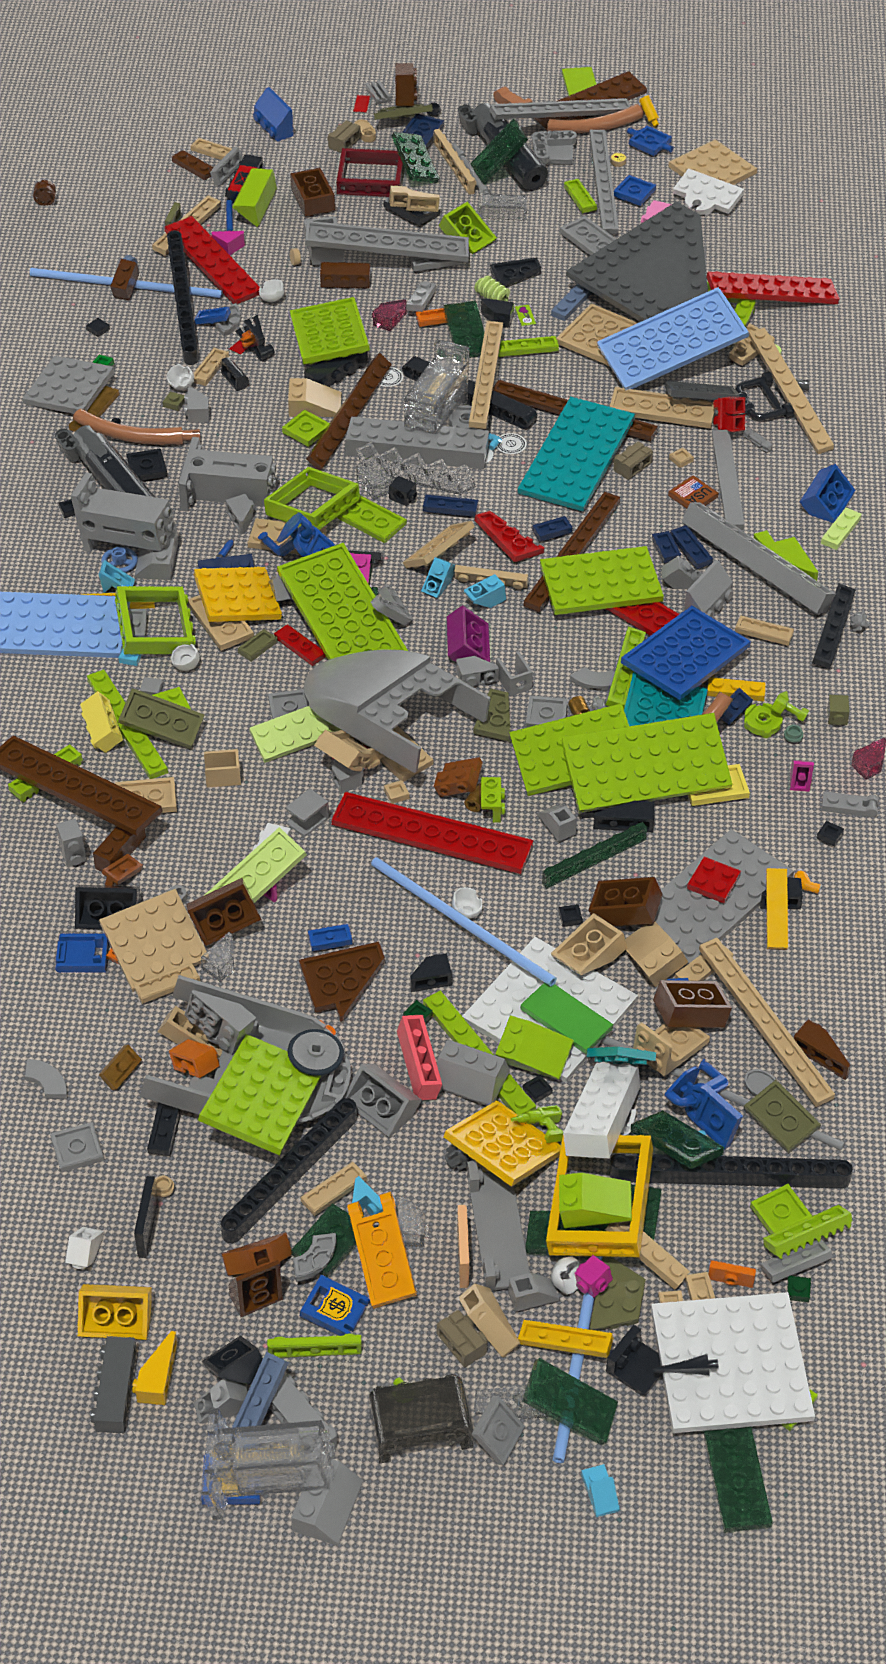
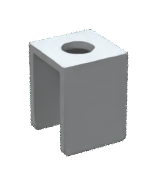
M519 651L516 652L515 669L519 674L511 676L500 658H496V665L499 667V681L509 693V696L532 689L533 672ZM523 680L525 682L522 686L516 687L519 681Z
M308 789L286 806V810L294 815V817L287 821V825L303 837L309 835L329 819L328 801L312 789Z

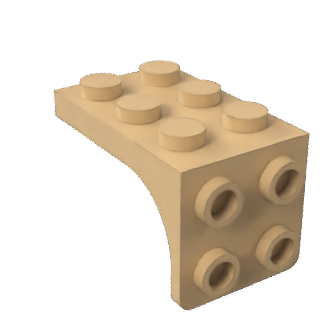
M640 1023L637 1025L633 1049L656 1052V1061H647V1064L655 1071L666 1076L707 1045L710 1036L697 1027L672 1028L667 1027L665 1023L653 1031L644 1023Z

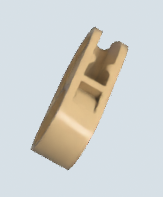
M360 119L355 121V124L361 127L362 141L370 143L376 140V130L367 120Z

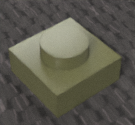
M169 392L163 400V407L179 411L185 403V395Z

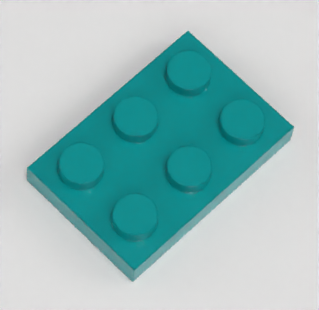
M625 1047L587 1048V1057L594 1058V1062L597 1063L612 1062L613 1064L647 1065V1061H656V1052Z

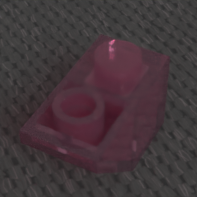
M886 738L873 741L871 744L853 752L851 766L865 780L881 773Z

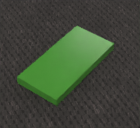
M544 982L520 1005L522 1011L548 1029L573 1039V1046L587 1054V1048H593L613 1029L611 1022L555 984L549 986Z

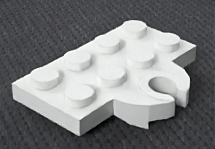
M688 168L673 188V193L684 197L685 206L693 210V206L699 205L696 208V213L706 217L714 209L729 214L743 196L744 189Z

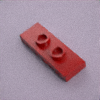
M288 624L274 633V636L277 637L280 643L311 666H314L326 657L320 647Z

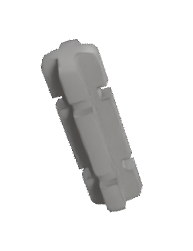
M751 428L745 429L744 437L748 440L750 439L751 442L765 452L772 450L773 444L770 441H766L764 437Z

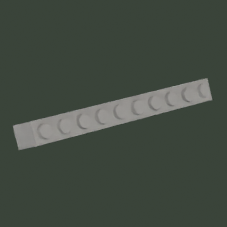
M690 502L681 522L686 524L691 531L698 532L702 539L711 541L717 549L726 551L727 556L739 560L742 566L751 568L755 575L767 579L768 584L779 587L783 594L795 598L794 601L796 603L805 605L811 613L818 615V613L827 612L836 593L702 503Z

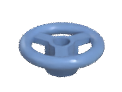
M126 547L112 548L106 551L101 559L102 563L104 560L107 561V558L111 555L112 562L110 564L113 566L128 565L124 568H118L125 573L131 571L138 561L136 553ZM126 553L132 557V560L126 558Z

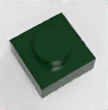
M416 1000L403 1012V1016L423 1015L424 1022L426 1023L433 1016V1010Z
M788 1276L787 1292L790 1300L809 1303L811 1278Z

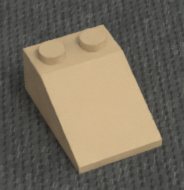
M290 378L288 395L289 417H295L303 410H307L318 417H334L341 407L342 392L307 378Z
M593 913L551 952V955L579 975H583L614 961L627 949V944L622 931Z
M655 921L653 924L643 925L625 939L627 944L625 951L654 987L659 985L660 980H666L688 963L681 949Z

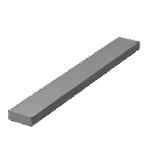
M712 430V442L724 519L737 528L744 529L730 432L728 430Z

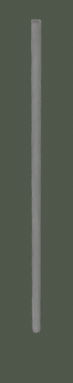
M608 1036L601 1040V1043L609 1047L632 1048ZM676 1067L669 1074L679 1078L685 1071ZM697 1077L694 1084H697V1083H704V1084H705V1083H707L708 1081H706V1080H704V1079H702V1078ZM726 1089L718 1092L721 1097L743 1107L750 1101ZM818 1130L810 1136L839 1150H842L845 1142Z

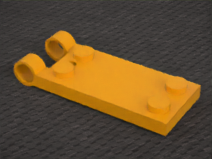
M391 1191L380 1194L383 1208L381 1213L364 1217L359 1201L347 1205L373 1309L417 1296ZM375 1223H379L378 1227H373Z

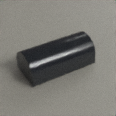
M231 358L222 359L221 374L235 390L245 389L249 384V378Z

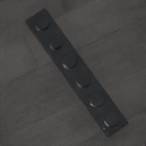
M838 583L835 591L836 595L831 603L812 663L830 669L856 589Z

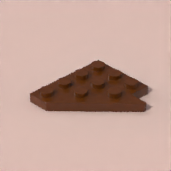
M379 941L299 960V966L315 1013L335 1008L340 1022L344 1021L385 962V956Z

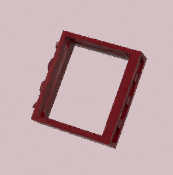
M342 148L336 180L337 195L389 197L390 187L401 186L404 151ZM345 163L397 166L396 179L343 178Z

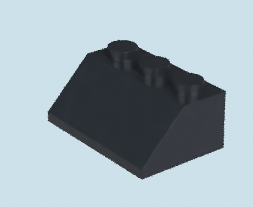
M76 886L75 928L102 929L99 923L100 919L140 903V886Z

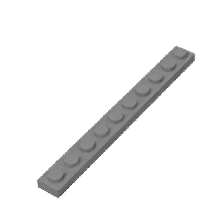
M626 98L491 104L489 110L494 120L609 115L631 107Z
M590 130L589 137L601 228L610 235L618 234L619 227L606 131Z

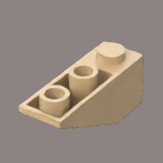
M473 1284L458 1297L469 1318L485 1335L501 1357L504 1358L520 1344L490 1288Z

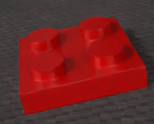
M704 856L689 880L687 889L725 903L741 876V870Z

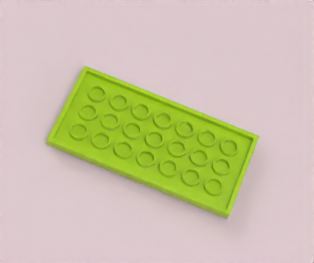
M344 542L277 566L279 576L328 660L370 650L390 649L408 651L390 619L372 606L371 601L375 598V594Z
M714 713L563 737L561 740L578 813L612 808L631 801H654L731 788L733 785Z

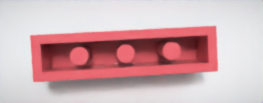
M423 1015L402 1016L397 1029V1035L413 1092L422 1100H436L442 1086V1081Z

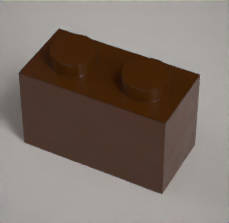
M125 259L120 260L110 285L113 297L125 300L130 299L140 273L137 262Z

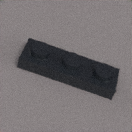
M158 1102L147 1147L148 1153L170 1156L181 1109Z

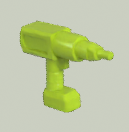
M787 691L778 694L771 709L779 714L785 709L803 722L809 710L806 708L800 710L790 704Z
M557 1105L537 1107V1110L527 1111L525 1114L511 1118L512 1122L545 1125L548 1128L544 1137L547 1143L562 1141L563 1131L555 1124L560 1122L562 1110Z

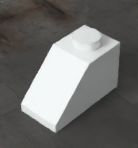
M82 1227L70 1235L65 1263L72 1264V1267L77 1269H85L91 1265L97 1255L104 1231Z

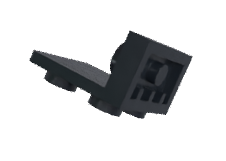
M633 1324L607 1357L606 1372L645 1396L662 1375V1373L653 1372V1368L659 1367L661 1364L659 1353L642 1343L640 1339L641 1329Z

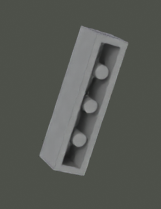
M284 1373L269 1409L297 1444L302 1446L303 1451L314 1463L317 1454L325 1456L337 1448L336 1437L338 1435L332 1425H327L324 1422L323 1415L319 1409L313 1408L309 1404L310 1401L303 1391L299 1392L295 1387L296 1384L289 1374L285 1375Z

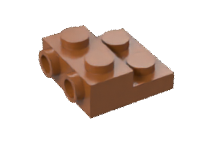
M480 757L445 763L443 771L437 772L433 786L439 796L443 797L475 791L483 763Z

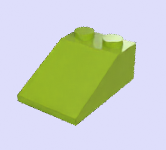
M468 201L444 215L438 225L446 235L469 237V252L471 254L476 253L497 239Z
M510 1015L495 1055L504 1058L507 1065L560 1080L574 1040L534 1022Z
M587 1173L559 1175V1212L564 1228L632 1221L631 1182Z

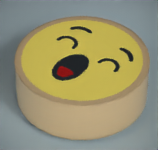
M614 153L611 155L610 162L616 167L624 166L626 164V156L622 153Z

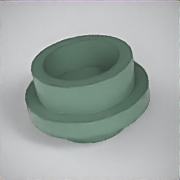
M790 725L784 731V737L789 742L796 743L803 739V731L798 725Z

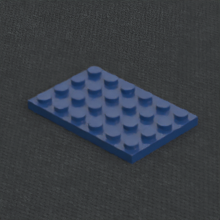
M690 606L621 657V664L681 700L748 649L751 641L694 606Z

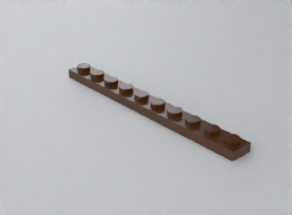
M380 352L374 357L307 456L306 460L317 470L323 468L347 432L351 416L357 417L391 366V363Z
M498 380L493 387L494 391L520 403L559 415L568 402L567 399L502 380ZM635 419L627 435L652 441L657 433L658 426Z
M604 491L556 557L583 554L620 503V497ZM543 575L523 602L524 607L540 612L550 599Z

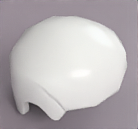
M278 279L264 282L263 289L259 288L260 297L267 302L280 300L284 295L283 282Z
M177 364L167 372L166 379L174 389L187 390L194 382V373L188 366L183 367L181 364Z
M193 644L177 646L172 652V664L181 671L192 670L198 665L199 652Z
M467 887L458 888L453 895L452 908L468 919H472L482 912V898L479 899L477 897L476 890Z
M565 1257L560 1259L552 1269L551 1281L553 1285L566 1295L572 1294L578 1289L574 1273L579 1266V1261L574 1257Z

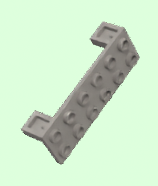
M476 1161L467 1162V1179L485 1286L490 1288L491 1291L509 1289V1278L530 1273L515 1188L505 1183L491 1171L482 1172V1169L477 1168Z

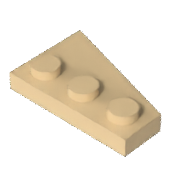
M750 323L747 326L748 332L759 329ZM770 335L773 342H775V337ZM747 337L735 344L729 354V359L743 366L759 353L750 338Z

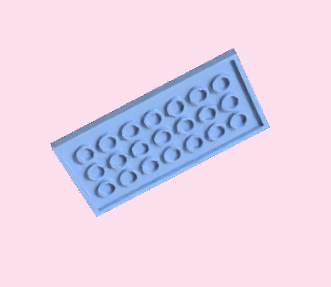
M717 287L597 341V346L623 388L629 390L749 337V332L720 288Z
M0 592V653L119 658L123 646L115 596Z

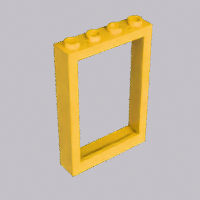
M563 1135L546 1238L549 1255L640 1257L653 1157L651 1136L619 1135L612 1153H640L629 1232L558 1230L560 1219L559 1175L567 1174L569 1156H566Z

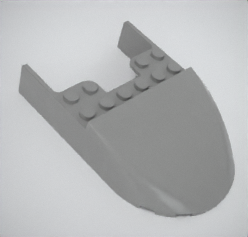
M370 650L329 659L314 667L307 675L304 683V696L309 701L310 708L317 715L413 773L418 771L421 747L393 731L394 728L408 718V712L400 707V704L422 690L431 696H439L482 722L487 721L490 697L430 663V656L405 650Z
M178 976L173 992L174 998L188 1002L191 991L196 990L239 1003L256 1017L250 1036L288 1051V1045L292 1038L302 1031L320 1029L331 1033L325 1028L326 1025L310 1015L188 977ZM207 1037L209 1041L218 1044L211 1037ZM223 1050L219 1061L220 1066L217 1067L214 1079L206 1076L201 1078L195 1076L191 1079L189 1087L146 1075L140 1096L200 1115L234 1054L231 1055ZM345 1051L340 1066L333 1072L322 1075L297 1124L327 1114L344 1097L351 1076L350 1060L347 1058Z

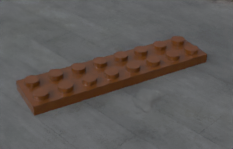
M627 71L558 101L626 98L629 101L645 94L647 87L630 71ZM593 115L534 119L547 130L549 119L580 120Z

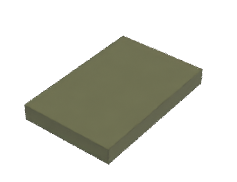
M774 1080L744 1105V1110L788 1154L821 1127V1124L777 1080Z

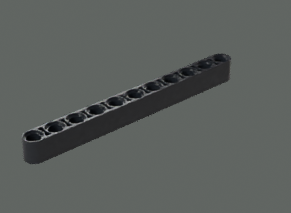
M173 230L168 232L167 241L183 361L187 365H194L198 362L199 358L182 235L179 231Z
M614 1154L610 1159V1178L636 1183L639 1154ZM653 1154L649 1183L782 1187L789 1184L790 1187L843 1189L850 1184L853 1167L847 1160Z

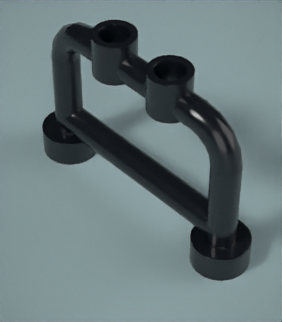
M770 371L762 373L761 377L743 381L735 388L739 397H745V413L743 414H749L753 419L767 420L782 415L788 418L794 415V409L791 403L781 405L768 386L773 384V377ZM760 384L776 410L757 413L754 410L753 403L749 402L746 392H743L742 389Z

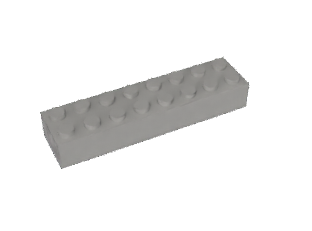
M352 416L345 438L346 455L483 470L489 448L488 430Z

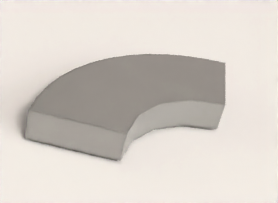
M236 303L227 306L231 310L227 321L215 323L216 329L224 337L231 334L240 324V309Z
M584 667L571 674L570 680L576 685L589 690L590 688L606 691L610 690L614 672L612 670L594 672Z
M27 1059L26 1081L35 1082L40 1085L44 1090L45 1099H67L66 1084L60 1072L43 1061Z
M336 1233L313 1236L312 1245L309 1250L303 1255L293 1258L296 1282L315 1276L329 1264L336 1248Z

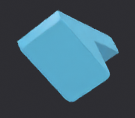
M105 560L102 562L98 575L104 593L111 586L117 588V586H133L135 581L133 577Z
M359 1176L356 1177L352 1203L359 1201L362 1210L366 1208L370 1215L383 1212L380 1197Z
M605 1465L581 1470V1476L596 1517L618 1512L620 1509L614 1479L608 1476Z

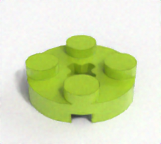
M763 703L759 706L753 704L745 711L744 727L750 732L760 735L762 738H770L772 734L777 733L781 729L783 717L771 709L772 704Z

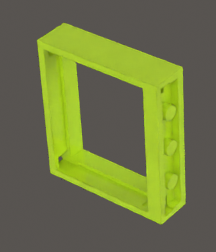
M307 467L264 499L265 514L287 522L291 517L300 512L313 526L320 530L360 499L359 484ZM310 486L336 494L311 514L286 505Z
M117 586L115 604L124 654H172L177 646L196 644L195 635H192L193 622L189 620L188 596L184 594L183 587ZM127 602H177L184 637H133Z

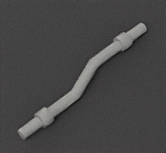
M453 143L452 148L458 153L460 160H463L471 176L475 178L479 193L482 197H485L489 204L493 203L494 199L490 195L489 189L486 185H483L466 159L463 150H460L457 144Z

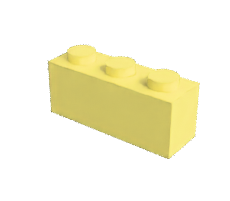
M97 691L80 704L83 711L81 713L82 717L87 723L86 729L92 738L90 741L96 749L99 748L106 753L123 741L108 698Z

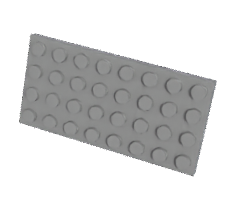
M732 829L661 889L663 895L654 921L681 949L688 961L685 966L701 955L699 951L701 944L714 938H718L721 941L760 906L761 894L766 890L767 868L787 869V877H793L794 871ZM704 856L741 870V876L725 903L687 889L689 880ZM645 924L629 925V926H630L631 928H633L634 930L637 931L639 928H641V927H642L643 925H645Z

